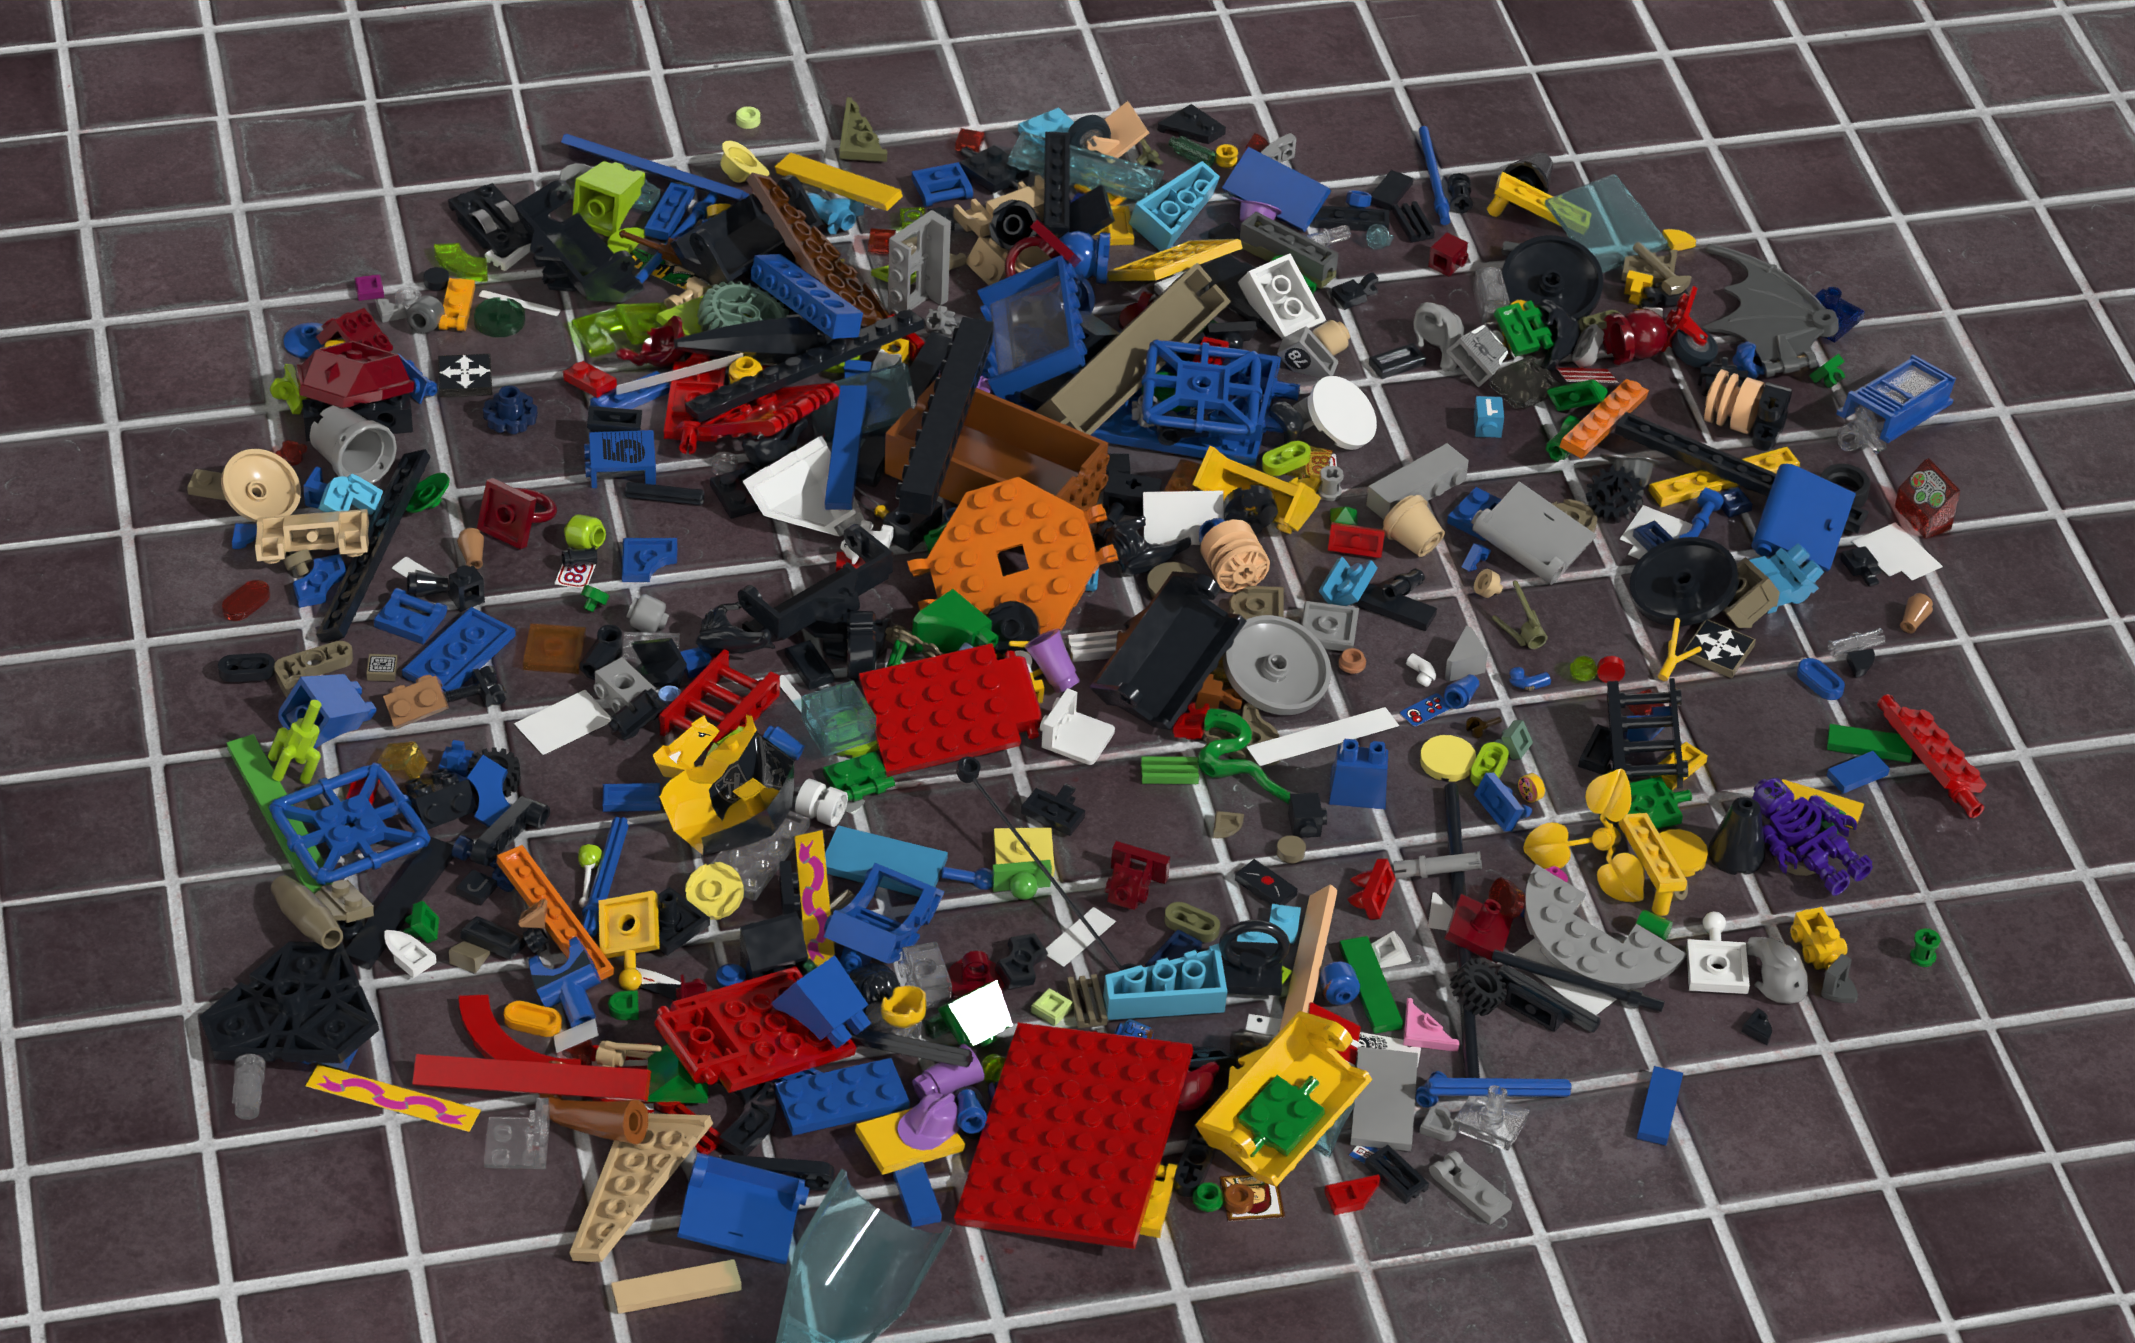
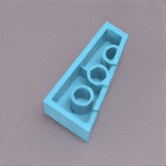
M1201 161L1137 202L1129 224L1159 251L1171 248L1211 199L1220 176Z
M1219 944L1209 946V950L1199 953L1196 950L1184 953V957L1170 961L1168 958L1161 959L1155 965L1145 968L1140 965L1105 975L1103 998L1108 1020L1225 1012L1227 987Z

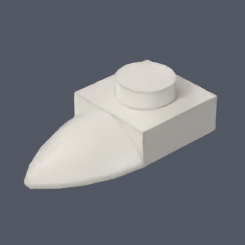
M385 931V942L390 952L394 955V962L413 978L436 963V955L416 938L400 931Z

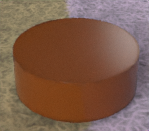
M1232 1184L1225 1189L1223 1205L1229 1212L1245 1214L1253 1208L1254 1192L1250 1187L1244 1184Z

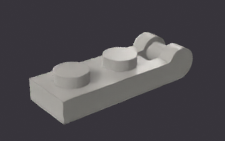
M1453 1150L1445 1155L1444 1161H1437L1430 1166L1431 1176L1489 1225L1511 1210L1512 1201L1468 1166L1458 1152ZM1452 1170L1456 1175H1451L1449 1171Z

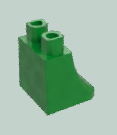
M954 589L919 611L913 620L912 635L928 644L933 643L943 654L958 651L964 642L973 647L993 643V647H995L999 638L997 634L991 631L992 620ZM914 643L911 646L915 653L923 654L922 650L924 648L922 645Z

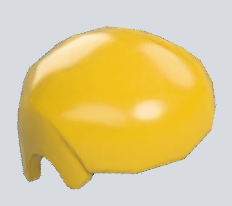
M910 985L894 988L892 997L888 1000L884 997L882 1000V1018L895 1028H911L925 1017L926 993L921 988Z

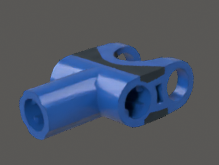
M577 936L569 939L571 946L569 947V958L560 968L548 969L544 967L538 955L529 959L532 980L543 1005L551 1008L562 1003L572 1028L594 1018L596 1019L586 990L601 983L593 960Z

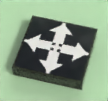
M491 353L438 356L440 397L493 395Z

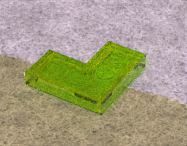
M620 307L571 320L573 330L591 358L615 352V343L610 334L630 329L629 321Z

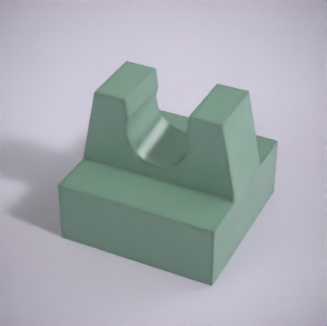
M1514 720L1508 729L1502 731V739L1495 741L1503 744L1508 749L1512 760L1522 759L1533 743L1523 720Z

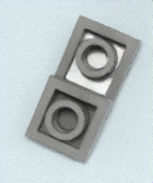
M1292 133L1284 135L1269 144L1261 153L1280 163L1295 158L1297 138Z

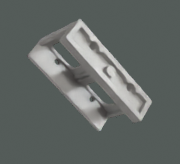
M933 210L889 238V315H897L903 310H912L928 298L939 305H943L948 301L951 221ZM917 232V249L911 255V248L902 243V241ZM916 271V288L910 294V275Z

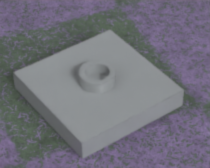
M1305 601L1301 625L1314 634L1325 649L1345 651L1346 649L1354 648L1359 608Z

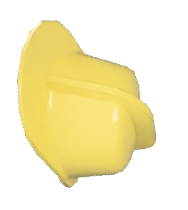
M725 141L722 144L724 153L721 158V168L731 180L738 183L745 182L752 172L769 176L767 168L746 147L734 141Z

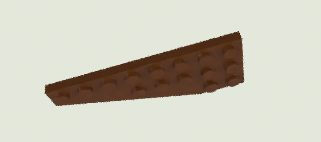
M752 172L747 178V182L752 188V193L763 205L764 212L770 216L774 223V228L782 235L785 245L794 254L797 264L805 272L863 312L862 326L868 327L890 316L873 288L868 283L862 284L855 277L858 272L852 266H848L839 259L840 252L816 226L812 227V229L804 221L807 216L801 210H797L789 205L788 201L790 198L769 176Z

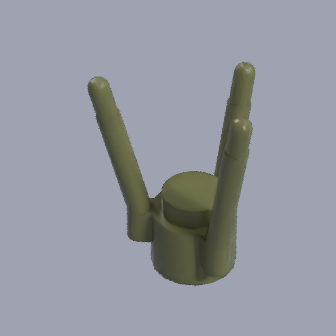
M1515 580L1513 581V586L1529 621L1521 626V634H1518L1496 615H1493L1492 619L1513 636L1521 647L1527 644L1530 649L1540 648L1546 643L1548 636L1541 627L1535 611L1531 610L1518 581Z

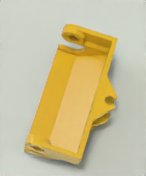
M1298 1011L1266 1047L1238 1059L1240 1065H1244L1242 1068L1235 1069L1234 1066L1230 1067L1228 1089L1195 1126L1210 1147L1224 1152L1255 1179L1277 1187L1286 1175L1296 1167L1304 1155L1315 1146L1321 1136L1334 1125L1338 1117L1354 1102L1356 1097L1372 1081V1078L1367 1071L1351 1066L1335 1051H1345L1353 1042L1351 1035L1343 1026L1334 1021ZM1276 1075L1299 1088L1310 1075L1319 1081V1085L1309 1096L1313 1101L1325 1108L1324 1116L1287 1157L1275 1148L1266 1145L1254 1157H1250L1256 1149L1252 1141L1254 1136L1250 1130L1239 1123V1116Z

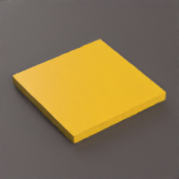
M1238 239L1190 240L1109 270L1107 276L1109 281L1159 280L1191 268L1196 263L1202 264L1243 247L1241 240Z

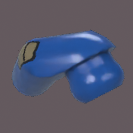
M1520 667L1512 668L1509 672L1511 677L1509 678L1510 683L1513 686L1528 691L1551 684V679L1547 672L1531 677L1525 676L1524 669Z

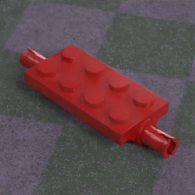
M693 353L685 362L674 361L673 371L709 362L712 359L708 355ZM726 367L671 381L664 425V439L681 440L679 450L684 454L687 453V447H690L689 454H693L696 451L697 441L717 442V439H712V436L700 437L698 426L710 419L699 423L686 412L685 403L694 400L697 396L708 394L721 386H725Z
M1889 694L1881 697L1877 706L1883 711V715L1889 721V724L1896 729L1940 784L1948 789V795L1955 803H1959L1970 818L1978 817L1983 812L1984 805L1979 802L1973 792L1981 793L1987 785L1980 777L1979 770L1968 763L1964 758L1965 754L1963 751L1953 745L1949 740L1948 733L1937 726L1934 722V717L1928 711L1923 709L1913 710L1907 707L1901 708L1893 696Z

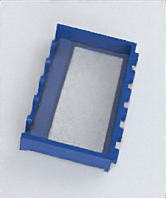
M1062 255L977 290L984 305L980 306L982 314L986 321L994 322L993 343L987 359L991 364V367L988 368L991 377L988 383L997 397L1005 399V396L1008 394L1013 395L1016 391L1020 392L1078 368L1079 365L1082 367L1086 366L1084 355L1087 354V349L1082 341L1085 335L1080 325L1083 323V320L1078 310L1081 306L1075 294L1078 292V288L1073 279L1076 277V273L1072 264H1067Z

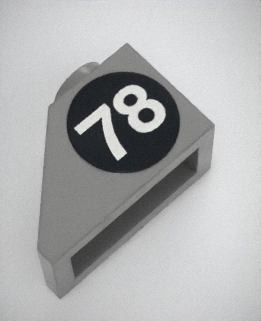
M1307 326L1284 337L1277 352L1281 360L1293 372L1324 378L1333 376L1338 365V360Z

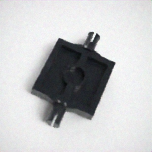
M995 145L981 152H975L968 146L963 147L961 150V155L967 158L960 162L964 173L993 193L1006 188H1013L1017 191L1020 180L1029 176L1030 168Z

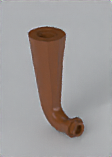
M549 1061V1063L566 1064L559 1061ZM539 1094V1103L542 1111L549 1119L559 1125L590 1135L631 1144H639L645 1138L649 1121L648 1110L640 1100L610 1102L563 1100L560 1095Z

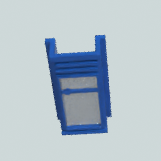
M1911 355L1909 360L1855 392H1848L1844 406L1838 409L1836 414L1845 419L1866 407L1886 419L1879 439L1889 443L1952 405L1953 399L1949 397L1956 378L1923 359Z

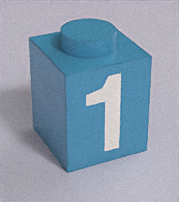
M1476 396L1473 415L1475 437H1502L1504 423L1502 397Z

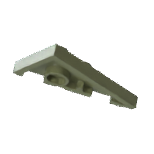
M847 97L839 159L887 162V150L881 148L878 136L873 133V128L866 117H862L859 113L857 103L852 100V97Z

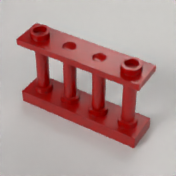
M724 649L717 657L710 660L708 666L668 707L660 712V735L665 737L675 726L684 731L692 727L693 722L684 718L692 709L720 723L716 727L719 730L718 734L707 746L708 753L713 743L719 742L735 731L738 726L746 727V715L752 716L755 722L780 696V675L770 671L763 679L757 681L730 668L729 651ZM725 677L752 691L747 696L741 697L716 684ZM709 693L735 706L731 713L728 712L726 714L700 700Z

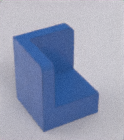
M316 466L304 484L305 506L316 509L319 507L327 483H323L321 467Z

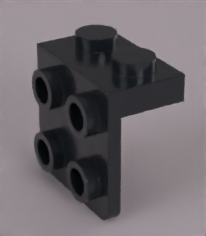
M446 768L434 770L430 773L431 776L424 779H410L404 783L405 786L399 788L414 803L416 813L427 830L477 811L469 780L453 771H447Z

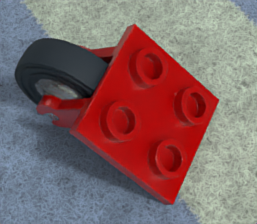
M1693 286L1688 294L1683 293L1681 295L1676 311L1671 309L1666 317L1665 323L1668 324L1666 325L1668 328L1667 341L1661 351L1665 352L1668 346H1670L1684 363L1701 368V366L1706 367L1712 363L1718 353V346L1712 335L1699 327L1689 316L1698 289Z

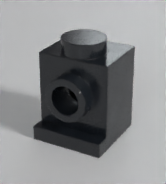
M462 565L457 568L456 572L449 574L450 590L448 591V596L460 612L485 603L484 579L474 565ZM470 591L473 594L464 598V593Z

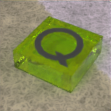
M925 207L900 208L901 228L904 229L925 215Z

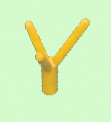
M1679 618L1674 620L1672 638L1668 642V657L1658 674V678L1662 681H1668L1676 663L1702 650L1698 646L1679 656L1675 655L1680 624Z

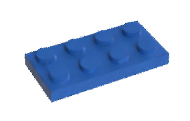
M892 1058L775 1083V1092L792 1136L909 1109L910 1105Z

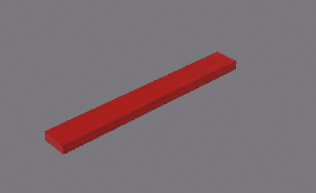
M416 1054L413 1085L648 1101L651 1071L648 1069Z

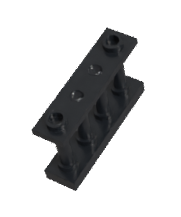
M1669 678L1668 692L1639 694L1619 692L1618 681H1607V707L1613 771L1623 769L1628 780H1632V777L1676 775L1677 789L1683 788V777H1688V761L1682 760L1677 706L1682 705L1681 689H1676L1675 678ZM1669 703L1670 716L1627 718V715H1621V708H1625V705ZM1671 727L1672 740L1629 742V739H1623V732H1627V729ZM1674 751L1675 764L1631 766V763H1625V756H1629L1630 753Z

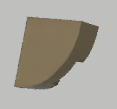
M1216 811L1213 838H1226L1237 833L1243 825L1244 814Z

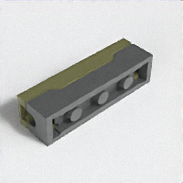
M1254 212L1241 223L1240 240L1242 249L1267 262H1271L1276 256L1291 254L1301 274L1317 284L1316 287L1320 289L1336 277L1337 252L1258 212Z

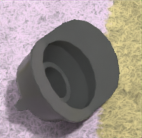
M1604 454L1599 456L1602 459L1613 462L1615 471H1619L1622 466L1625 467L1626 474L1633 470L1635 478L1641 479V487H1645L1648 484L1653 467L1660 464L1658 460L1646 457H1618ZM1625 483V487L1631 488L1627 483Z

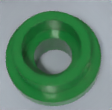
M1203 1183L1194 1191L1193 1203L1202 1211L1213 1212L1223 1205L1224 1195L1219 1186L1214 1183Z

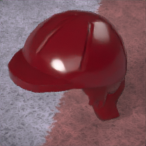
M674 315L664 326L651 328V331H647L650 337L644 341L641 352L636 353L628 348H621L616 352L619 360H629L636 366L648 363L657 367L673 365L674 361H679L685 351L675 349L674 339L685 336L681 318Z
M1209 1062L1192 1072L1188 1070L1177 1110H1196L1208 1101L1213 1091L1214 1077L1219 1071V1065L1216 1062Z

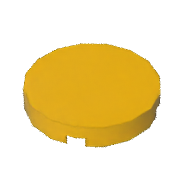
M1671 829L1659 833L1685 877L1693 876L1696 871L1702 870L1705 867L1708 850L1706 844L1699 836L1681 829Z

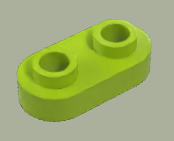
M1302 441L1289 442L1266 452L1262 458V469L1271 476H1280L1309 463L1311 448Z
M1490 742L1482 746L1471 768L1470 780L1475 786H1479L1485 773H1495L1500 779L1507 765L1509 755L1508 749L1503 744Z

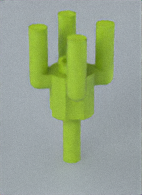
M311 700L304 718H298L296 722L292 723L290 730L281 727L277 731L268 754L270 760L278 761L272 774V778L275 781L283 780L290 761L295 758L299 764H305L300 781L303 784L311 782L321 758L320 752L314 748L320 731L319 727L314 724L321 708L320 701Z

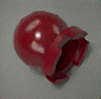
M1637 308L1625 315L1614 313L1604 318L1607 325L1605 329H1602L1604 332L1603 345L1606 353L1612 354L1615 358L1613 363L1616 365L1627 364L1633 358L1648 359L1655 356L1662 350L1667 341L1668 328L1664 319L1653 310Z

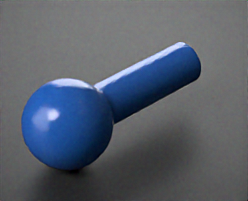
M942 867L941 878L973 883L977 888L984 890L992 888V870L988 868H980L976 872Z

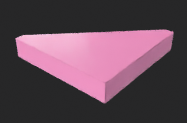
M1407 998L1403 1045L1458 1052L1459 1041L1452 1039L1443 1031V1027L1428 1013L1424 1014L1413 1004L1412 998Z

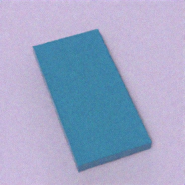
M838 825L825 852L827 874L864 883L867 871L873 868L874 863H877L936 887L941 876L942 867L947 862L948 852ZM883 876L878 886L918 897L923 892L886 876Z

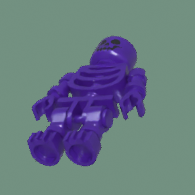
M1778 778L1763 779L1755 785L1752 799L1759 803L1761 813L1770 820V825L1763 826L1764 842L1770 845L1769 850L1771 854L1777 856L1779 868L1783 873H1787V865L1784 864L1785 860L1792 863L1794 869H1797L1798 861L1804 860L1805 866L1810 871L1820 875V879L1825 882V888L1833 896L1841 894L1848 887L1850 876L1858 882L1869 875L1872 870V860L1867 855L1859 858L1856 852L1851 851L1847 840L1843 837H1849V828L1844 827L1845 825H1850L1854 830H1857V821L1853 817L1840 814L1838 808L1835 806L1830 807L1818 795L1811 796L1809 800L1804 797L1795 800L1794 793ZM1823 815L1825 821L1828 823L1833 822L1834 825L1817 835L1821 827ZM1801 845L1797 848L1796 856L1786 850L1787 846ZM1827 856L1842 860V864L1848 868L1847 872L1844 869L1837 872L1833 866H1829Z

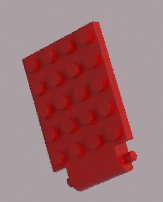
M993 643L859 673L860 684L887 777L958 761L963 757H975L1018 747L1021 744L1019 736L1021 732L1026 731L1029 739L1037 738L1039 736L1038 728H1040L1043 716L1026 659L1022 656H1016L1015 651H1007L1004 653L1005 659L997 660Z
M797 967L673 1001L670 1009L667 1006H661L657 1010L658 1017L655 1020L656 1029L696 1083L707 1082L708 1085H712L719 1079L729 1093L854 1056L857 1048L850 1039L836 1049L827 1037L820 1041L800 1021L784 1012L775 1010L771 1005L790 986L804 977Z

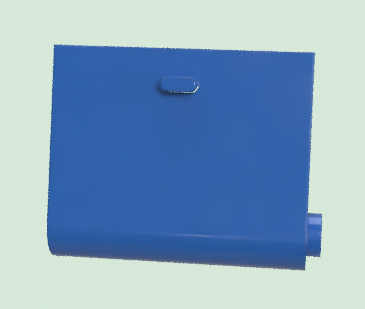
M1781 464L1778 467L1751 544L1752 548L1758 555L1769 557L1775 555L1781 547L1788 552L1799 543L1810 554V557L1805 562L1808 563L1813 560L1823 570L1828 572L1856 493L1793 464Z
M697 1152L689 1178L677 1237L786 1265L796 1213L799 1205L805 1206L809 1187H805V1180Z

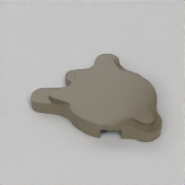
M1250 703L1244 705L1242 718L1249 724L1252 731V739L1247 746L1279 738L1278 731L1260 717L1259 708ZM1216 727L1205 731L1203 734V740L1206 743L1215 740L1237 738L1235 735ZM1247 746L1241 750L1227 753L1233 759H1246L1259 765L1247 749ZM1281 760L1276 761V762H1272V763H1269V764H1265V765H1269V766L1276 765V764H1278Z

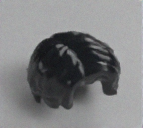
M877 963L866 964L865 967L856 968L849 974V977L868 1003V1006L863 1009L866 1015H880L883 998L890 999L894 988L900 986L897 975L888 966Z

